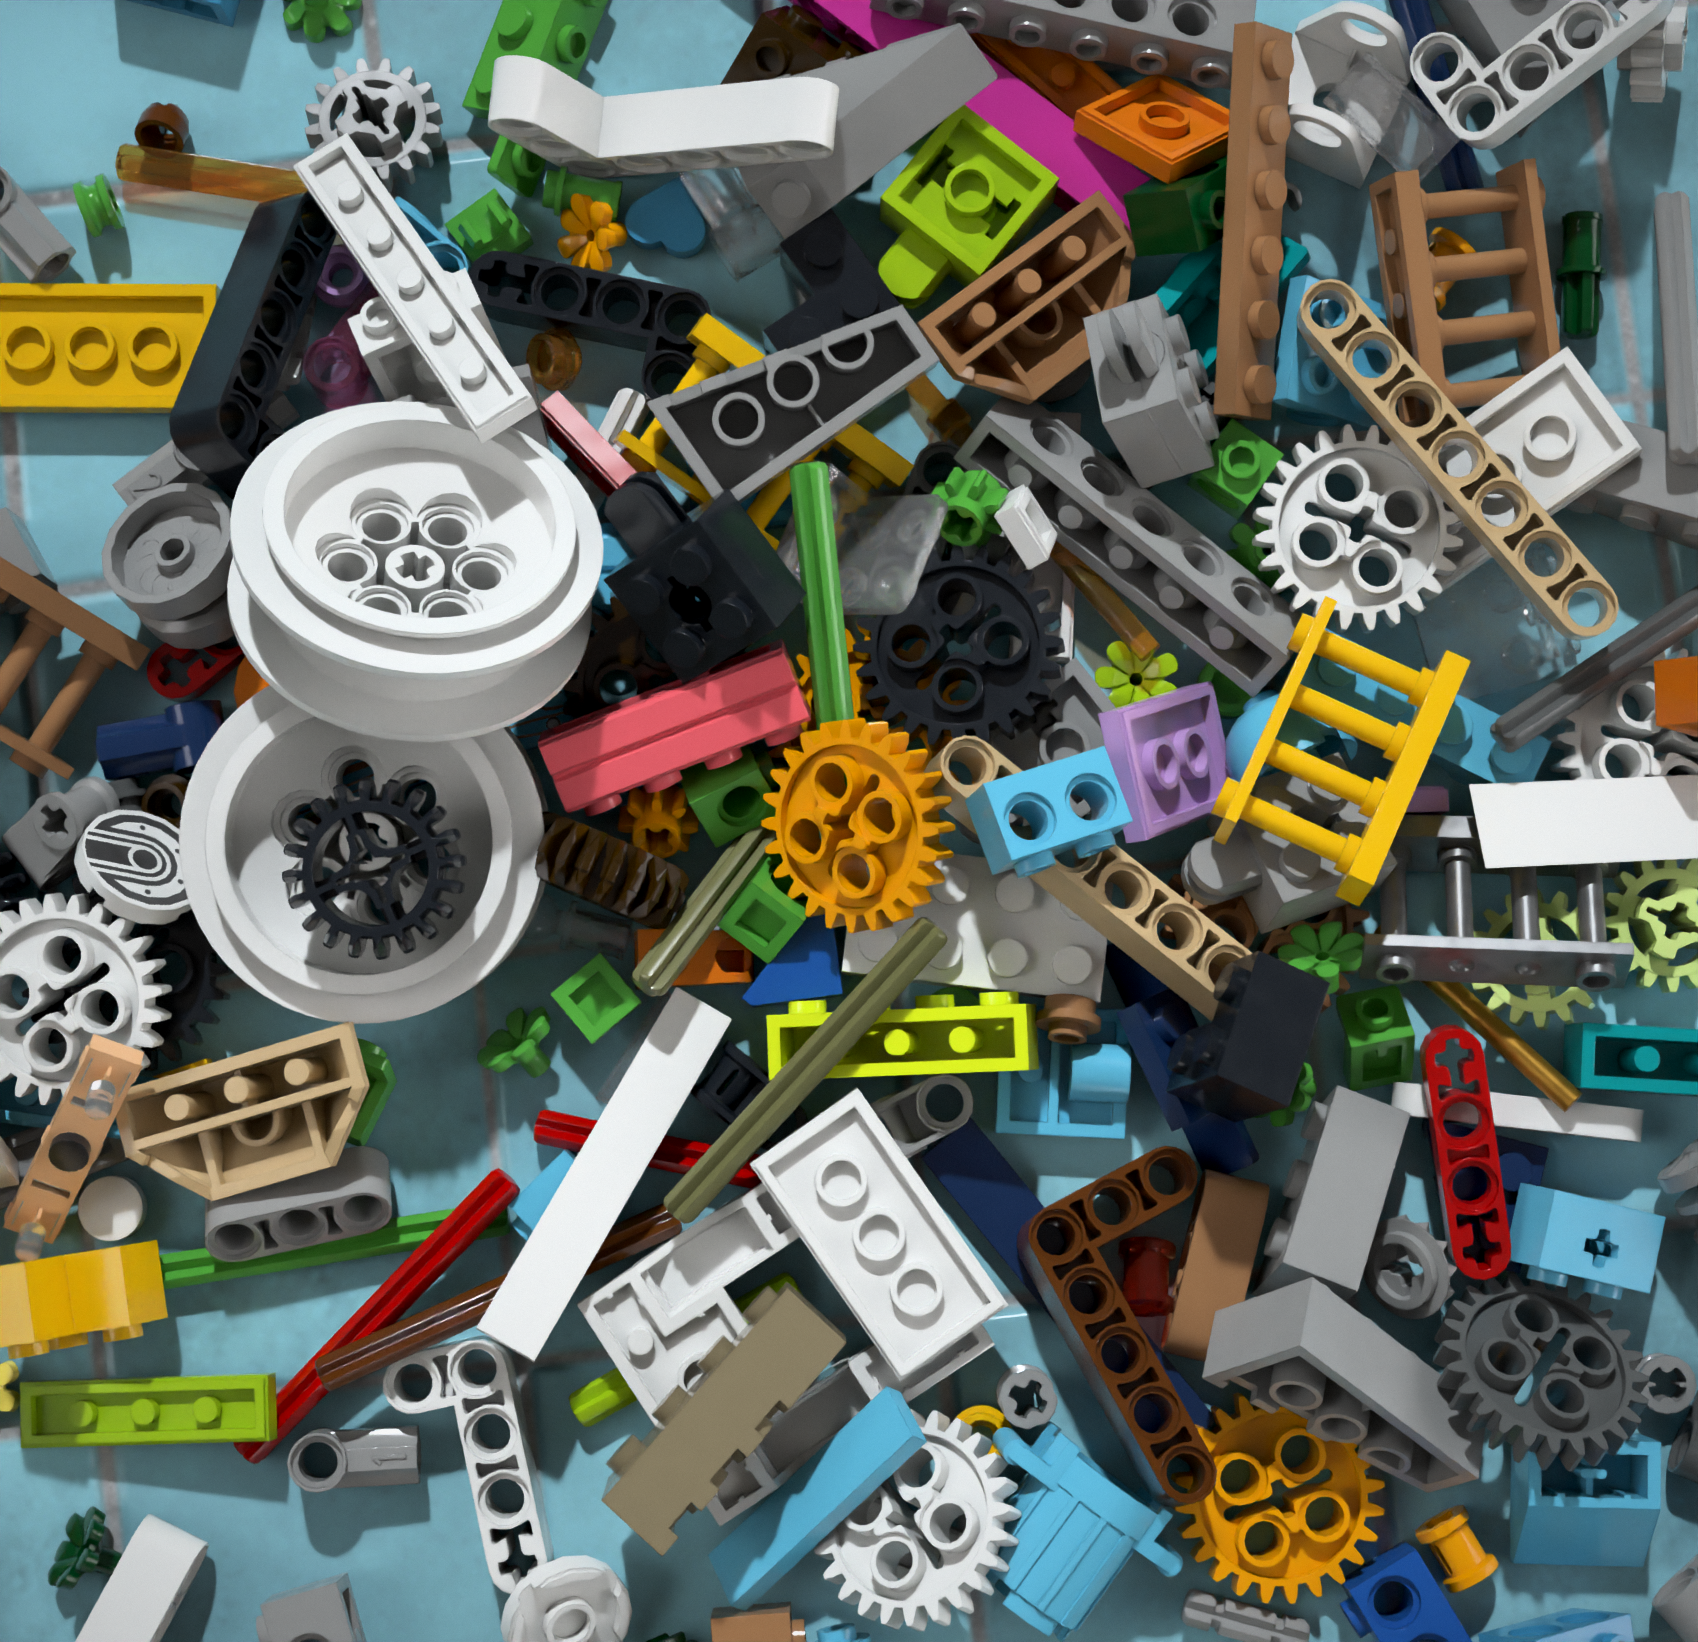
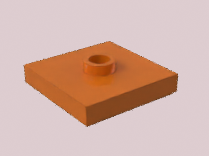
M1155 74L1076 110L1073 131L1166 184H1170L1227 155L1230 110L1166 75Z

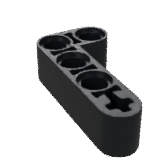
M490 251L482 254L473 262L469 271V277L485 313L490 319L646 352L641 373V384L647 401L661 397L654 390L657 380L668 373H678L685 376L696 360L692 353L697 346L687 340L686 337L672 334L668 330L670 321L682 313L693 314L699 319L706 313L712 316L707 301L699 293L689 289L507 251ZM502 277H509L512 287H503L499 296H492L488 285L498 286ZM559 288H569L578 294L575 304L564 311H554L546 306L548 296ZM524 293L531 294V305H528ZM619 301H631L636 303L640 310L631 322L617 324L607 318L609 308Z

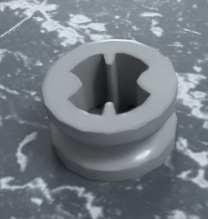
M1653 1353L1643 1357L1635 1371L1650 1377L1655 1369L1665 1373L1674 1370L1677 1375L1676 1380L1670 1381L1671 1384L1677 1385V1390L1672 1397L1659 1393L1652 1396L1649 1387L1656 1386V1383L1651 1381L1647 1383L1641 1392L1642 1395L1649 1399L1646 1408L1659 1413L1673 1414L1688 1407L1695 1397L1697 1387L1695 1374L1690 1366L1678 1357L1663 1353Z

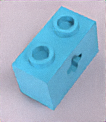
M1520 1183L1510 1229V1261L1529 1265L1527 1278L1566 1287L1568 1275L1584 1278L1582 1291L1621 1300L1623 1288L1650 1294L1666 1217L1555 1189Z

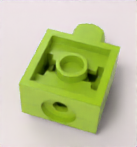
M964 104L943 120L880 197L879 220L897 233L899 237L879 261V276L899 304L908 309H914L924 304L948 274L967 287L1012 254L1054 202L1060 178Z

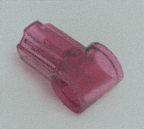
M370 281L328 336L318 339L311 344L303 357V370L315 396L323 405L332 409L355 406L364 398L368 390V379L372 374L361 354L347 319L360 314L366 302L380 296ZM345 363L351 366V370L344 380L337 383L321 381L324 371L330 365Z

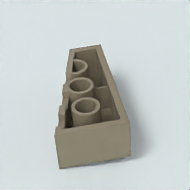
M788 1282L777 1293L767 1286L742 1313V1316L749 1324L732 1342L722 1335L696 1364L704 1372L687 1392L679 1385H676L651 1414L659 1421L658 1424L642 1441L632 1434L606 1463L613 1473L608 1477L601 1501L661 1556L679 1538L674 1534L675 1523L687 1510L694 1514L697 1510L702 1511L719 1492L720 1485L728 1475L725 1468L733 1460L736 1463H740L750 1456L774 1425V1422L770 1420L778 1410L782 1413L787 1412L847 1343L845 1335Z

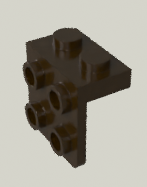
M786 5L761 13L720 85L770 80L786 74L793 76L823 67L827 62L843 57L850 59L867 54V52L847 41H843L840 44L823 32L824 23L811 11L798 5H792L791 8Z

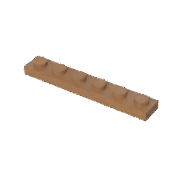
M1257 21L1234 24L1213 415L1248 421L1271 420L1272 400L1276 393V376L1274 373L1275 341L1280 326V314L1277 307L1279 270L1282 267L1284 257L1281 244L1282 213L1287 197V184L1284 178L1286 141L1291 128L1288 103L1290 75L1294 67L1292 33Z

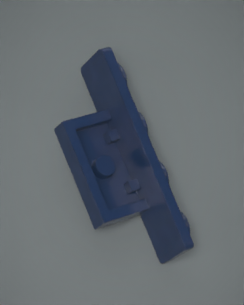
M1113 943L1107 945L1105 964L1126 1007L1116 1012L1171 1132L1180 1128L1183 1129L1202 1172L1204 1169H1210L1230 1174L1256 1163L1259 1160V1154L1243 1121L1234 1123L1166 1092L1172 1071L1167 1069V1061L1174 1043L1180 1035L1199 1027L1188 1002Z

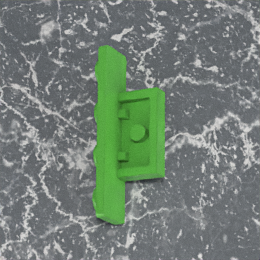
M503 0L462 107L477 118L488 119L494 61L502 56L518 55L539 59L577 81L608 0ZM499 135L487 166V171L518 196L530 198L545 167L546 159Z

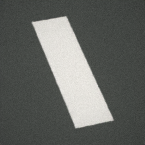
M1698 775L1469 784L1485 869L1698 859Z

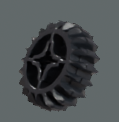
M361 778L359 783V800L354 799L351 790L346 784H338L333 787L338 808L334 810L324 799L315 798L311 801L310 805L313 812L322 821L315 825L309 820L298 818L293 824L296 831L307 836L309 840L306 846L288 843L284 846V854L289 857L303 858L302 869L283 871L282 880L287 883L303 881L306 892L293 895L288 899V903L292 909L304 907L310 903L316 909L302 923L303 928L307 932L319 928L325 921L331 925L324 936L323 945L329 949L335 948L345 934L350 935L348 944L349 957H361L365 951L367 939H372L373 952L378 960L387 959L391 951L390 937L395 936L398 946L403 953L413 952L416 950V942L411 932L412 928L416 927L422 936L427 939H434L439 934V931L428 915L433 911L440 917L450 919L456 913V909L451 904L441 900L440 897L443 891L452 894L464 892L465 883L460 880L446 879L447 868L466 866L467 858L461 854L445 856L443 846L456 842L461 838V834L456 828L437 834L433 827L444 819L447 811L443 806H436L422 816L418 811L426 798V792L423 790L414 789L409 794L405 803H400L399 799L402 788L399 780L389 779L384 787L382 798H377V790L373 778ZM378 811L393 815L408 824L416 832L419 839L397 847H388L380 842L373 829H369L363 814ZM344 824L348 835L345 837L350 849L349 860L344 868L323 879L322 863L325 849L333 834ZM368 849H370L371 854L375 858H394L405 854L403 859L390 864L391 871L389 873H382L388 878L386 883L382 885V888H380L375 879H357L345 883L347 878L360 873V864H368L362 859L368 852ZM424 858H428L429 870L425 890L415 907L406 914L401 904V901L404 900L399 887L401 875L411 865L418 863ZM352 890L362 891L369 895L376 909H381L387 924L375 925L355 920L340 910L331 898Z

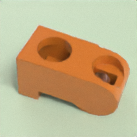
M637 929L634 932L635 968L665 929ZM713 930L670 988L753 983L755 981L754 953L724 930ZM635 985V990H641Z

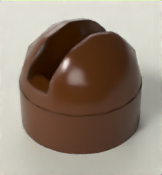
M159 102L152 103L142 112L135 127L134 135L138 144L148 153L161 158L176 157L182 152L187 141L189 120L178 105L172 103L167 105ZM166 129L171 131L173 134H166Z

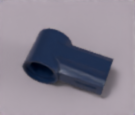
M197 700L184 702L165 708V714L97 726L96 750L105 780L112 782L172 770L178 774L193 773L207 744L224 723L221 701Z

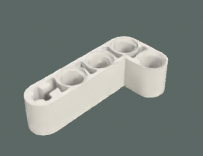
M1572 0L1486 68H1483L1475 55L1454 35L1445 32L1431 33L1423 37L1413 48L1410 56V71L1416 83L1452 132L1470 147L1479 150L1493 149L1503 144L1661 23L1670 14L1675 0H1650L1644 4L1640 0H1611L1626 20L1619 26L1610 12L1604 7L1610 0ZM1592 19L1602 21L1603 33L1595 45L1587 49H1578L1572 46L1573 32L1580 23ZM1445 52L1457 53L1458 66L1454 74L1444 81H1433L1430 77V68L1437 56ZM1533 61L1547 62L1549 74L1546 81L1535 90H1521L1519 87L1521 70ZM1480 102H1492L1495 106V116L1492 123L1482 131H1468L1466 117L1470 109Z
M477 1335L430 1346L391 1364L383 1378V1392L387 1401L396 1410L406 1414L422 1413L454 1405L488 1570L493 1583L501 1591L512 1594L517 1584L527 1576L522 1575L519 1565L508 1566L506 1561L516 1547L512 1528L521 1525L527 1520L531 1523V1526H525L518 1535L523 1554L528 1556L535 1554L537 1559L528 1570V1574L538 1566L553 1560V1545L512 1355L508 1347L487 1335ZM471 1350H484L494 1358L497 1372L492 1382L479 1384L467 1376L464 1369V1361ZM408 1364H418L429 1371L432 1377V1389L427 1397L415 1398L404 1390L401 1383V1375ZM496 1414L508 1423L510 1439L507 1445L491 1447L481 1440L478 1434V1423L482 1416ZM500 1479L515 1481L524 1493L523 1507L519 1510L508 1512L500 1509L492 1499L491 1489L493 1483ZM498 1529H512L504 1535H500Z

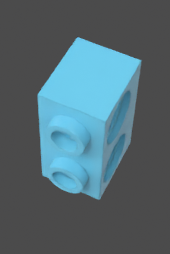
M1105 746L984 783L965 800L992 875L1015 868L1018 878L1027 877L1056 865L1054 855L1075 849L1079 859L1095 855L1115 846L1116 842L1113 835L1133 821ZM1070 794L1080 796L1088 803L1092 814L1091 821L1084 820L1074 813L1070 805ZM1010 813L1018 814L1028 821L1032 829L1031 840L1022 839L1012 831L1009 824Z

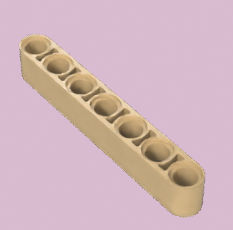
M1336 279L1320 280L1311 285L1303 295L1297 314V325L1302 337L1557 632L1565 638L1578 641L1590 639L1608 630L1616 621L1619 611L1618 597L1601 574L1349 285ZM1319 300H1334L1342 306L1345 312V321L1336 328L1327 329L1320 327L1313 321L1310 315V307ZM1369 347L1379 350L1387 360V372L1376 378L1362 376L1353 365L1352 357L1356 351ZM1414 396L1424 401L1429 408L1430 418L1428 423L1422 427L1415 428L1404 425L1396 415L1395 405L1398 400L1403 397ZM1448 445H1457L1468 451L1472 461L1470 473L1463 477H1453L1445 473L1440 467L1438 460L1441 448ZM1500 494L1511 501L1514 507V518L1510 525L1497 527L1485 520L1481 509L1485 496ZM1530 544H1546L1554 551L1557 565L1551 576H1537L1527 568L1524 555L1526 548ZM1576 592L1590 594L1599 605L1600 613L1598 620L1591 627L1576 624L1568 614L1569 599Z
M967 735L954 738L928 763L924 773L941 771L943 776L932 788L934 795L951 797L952 802L943 809L976 835L977 832L965 800L984 783L1022 772L1020 768L990 744L976 736ZM949 760H956L967 766L972 775V785L961 784L953 778L949 770ZM1024 817L1023 826H1015L1009 823L1012 831L1018 837L1025 840L1032 839L1031 826ZM1117 845L1095 855L1080 859L1075 849H1072L1071 851L1074 856L1073 868L1061 864L1054 855L1056 865L1029 876L1210 1021L1213 1020L1219 1001L1213 997L1215 985L1209 976V964L1214 963L1223 970L1227 964L1252 954V952ZM1106 882L1116 884L1123 891L1125 896L1124 909L1114 906L1107 899L1105 893ZM1158 922L1168 925L1173 930L1176 937L1175 950L1164 946L1157 935Z

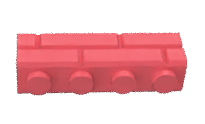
M783 639L723 661L684 685L677 679L541 732L538 746L547 769L553 778L555 788L565 811L571 813L583 808L586 816H594L622 803L620 793L644 785L647 793H653L678 783L683 778L680 770L704 761L707 770L728 765L743 756L740 747L764 738L767 746H776L790 741L803 732L801 724L811 720V710Z

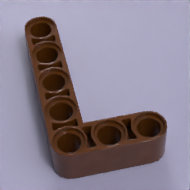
M1163 1146L1140 1156L1043 1208L1022 1225L1017 1235L1016 1247L1022 1263L1145 1489L1154 1501L1165 1507L1177 1508L1205 1499L1212 1492L1216 1484L1217 1469L1213 1457L1098 1250L1104 1245L1171 1210L1193 1193L1197 1185L1198 1173L1194 1161L1186 1152L1177 1147ZM1152 1165L1161 1166L1170 1172L1174 1180L1172 1195H1163L1152 1187L1149 1180V1169ZM1096 1195H1107L1117 1203L1120 1210V1220L1117 1225L1105 1224L1095 1215L1093 1200ZM1040 1225H1052L1063 1234L1065 1249L1062 1255H1050L1040 1247L1037 1240V1230ZM1072 1282H1083L1094 1291L1097 1301L1093 1314H1083L1077 1311L1071 1304L1069 1288ZM1105 1340H1115L1126 1349L1128 1366L1123 1374L1109 1370L1103 1363L1101 1350ZM1140 1398L1153 1402L1159 1410L1161 1416L1160 1425L1155 1433H1148L1142 1430L1135 1421L1134 1407ZM1174 1457L1184 1460L1191 1468L1193 1483L1186 1493L1176 1491L1169 1484L1167 1467L1170 1460Z

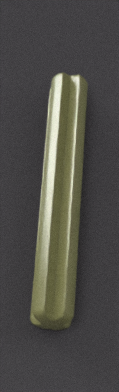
M759 825L732 841L680 909L679 914L677 913L633 971L632 981L643 993L650 997L662 996L668 991L769 856V853H765L764 848L769 843L777 840L776 831Z

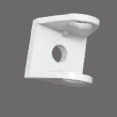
M1341 1L1301 20L1292 37L1294 67L1290 75L1288 103L1291 128L1286 141V157L1360 189L1412 73L1410 71V54L1401 25L1390 15L1375 7L1355 1ZM1348 19L1368 23L1380 30L1384 35L1366 32L1352 24ZM1325 91L1337 93L1346 104V114L1341 117L1332 111L1313 104V98Z

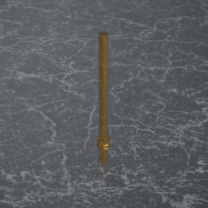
M926 374L906 387L905 390L928 415L926 424L938 438L944 442L950 441L961 448L974 431L968 424L971 420L970 415L955 398L946 399ZM1055 541L1050 553L1052 560L1141 662L1152 656L1160 647L1158 641L1099 574L1059 542Z

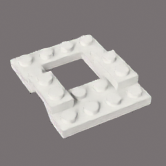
M762 1182L719 1207L577 1303L578 1308L655 1426L659 1421L651 1415L654 1409L676 1385H679L687 1392L704 1372L696 1364L708 1349L722 1335L732 1342L748 1325V1322L742 1316L725 1286L800 1237ZM981 1324L901 1382L874 1343L850 1358L846 1356L820 1373L787 1412L782 1413L778 1410L770 1419L774 1422V1425L750 1456L740 1463H736L733 1460L725 1468L728 1475L720 1485L719 1492L706 1505L718 1525H724L784 1484L886 1386L901 1392L906 1403H908L994 1346L995 1343Z

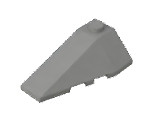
M958 23L888 44L884 49L847 59L843 57L827 62L825 66L793 76L786 74L773 78L813 77L830 81L839 87L833 155L818 160L738 166L748 191L784 239H787L839 203L995 81L998 75L963 25Z

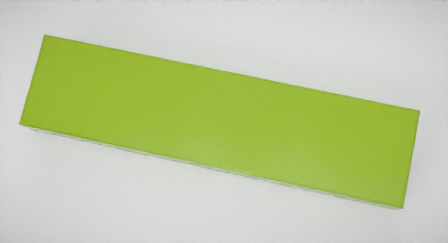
M276 1372L29 1380L20 1382L21 1448L272 1441L277 1439Z

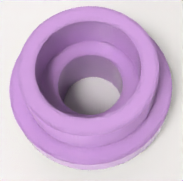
M333 245L314 292L321 301L332 307H352L366 298L372 288V283L346 245ZM340 269H349L353 272L351 283L345 287H336L332 284L333 275Z

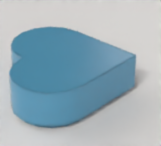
M679 177L636 200L629 207L625 215V226L628 236L636 246L642 249L655 250L663 247L668 254L674 257L688 258L696 255L706 242L707 231L704 219Z

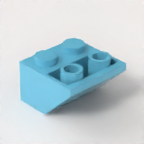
M1633 1433L1630 1439L1624 1442L1615 1456L1606 1452L1599 1464L1594 1467L1582 1458L1574 1471H1568L1558 1456L1555 1457L1547 1470H1542L1537 1461L1536 1453L1530 1451L1527 1452L1520 1463H1517L1513 1458V1445L1511 1444V1563L1621 1567L1644 1566L1661 1511V1442L1639 1433Z

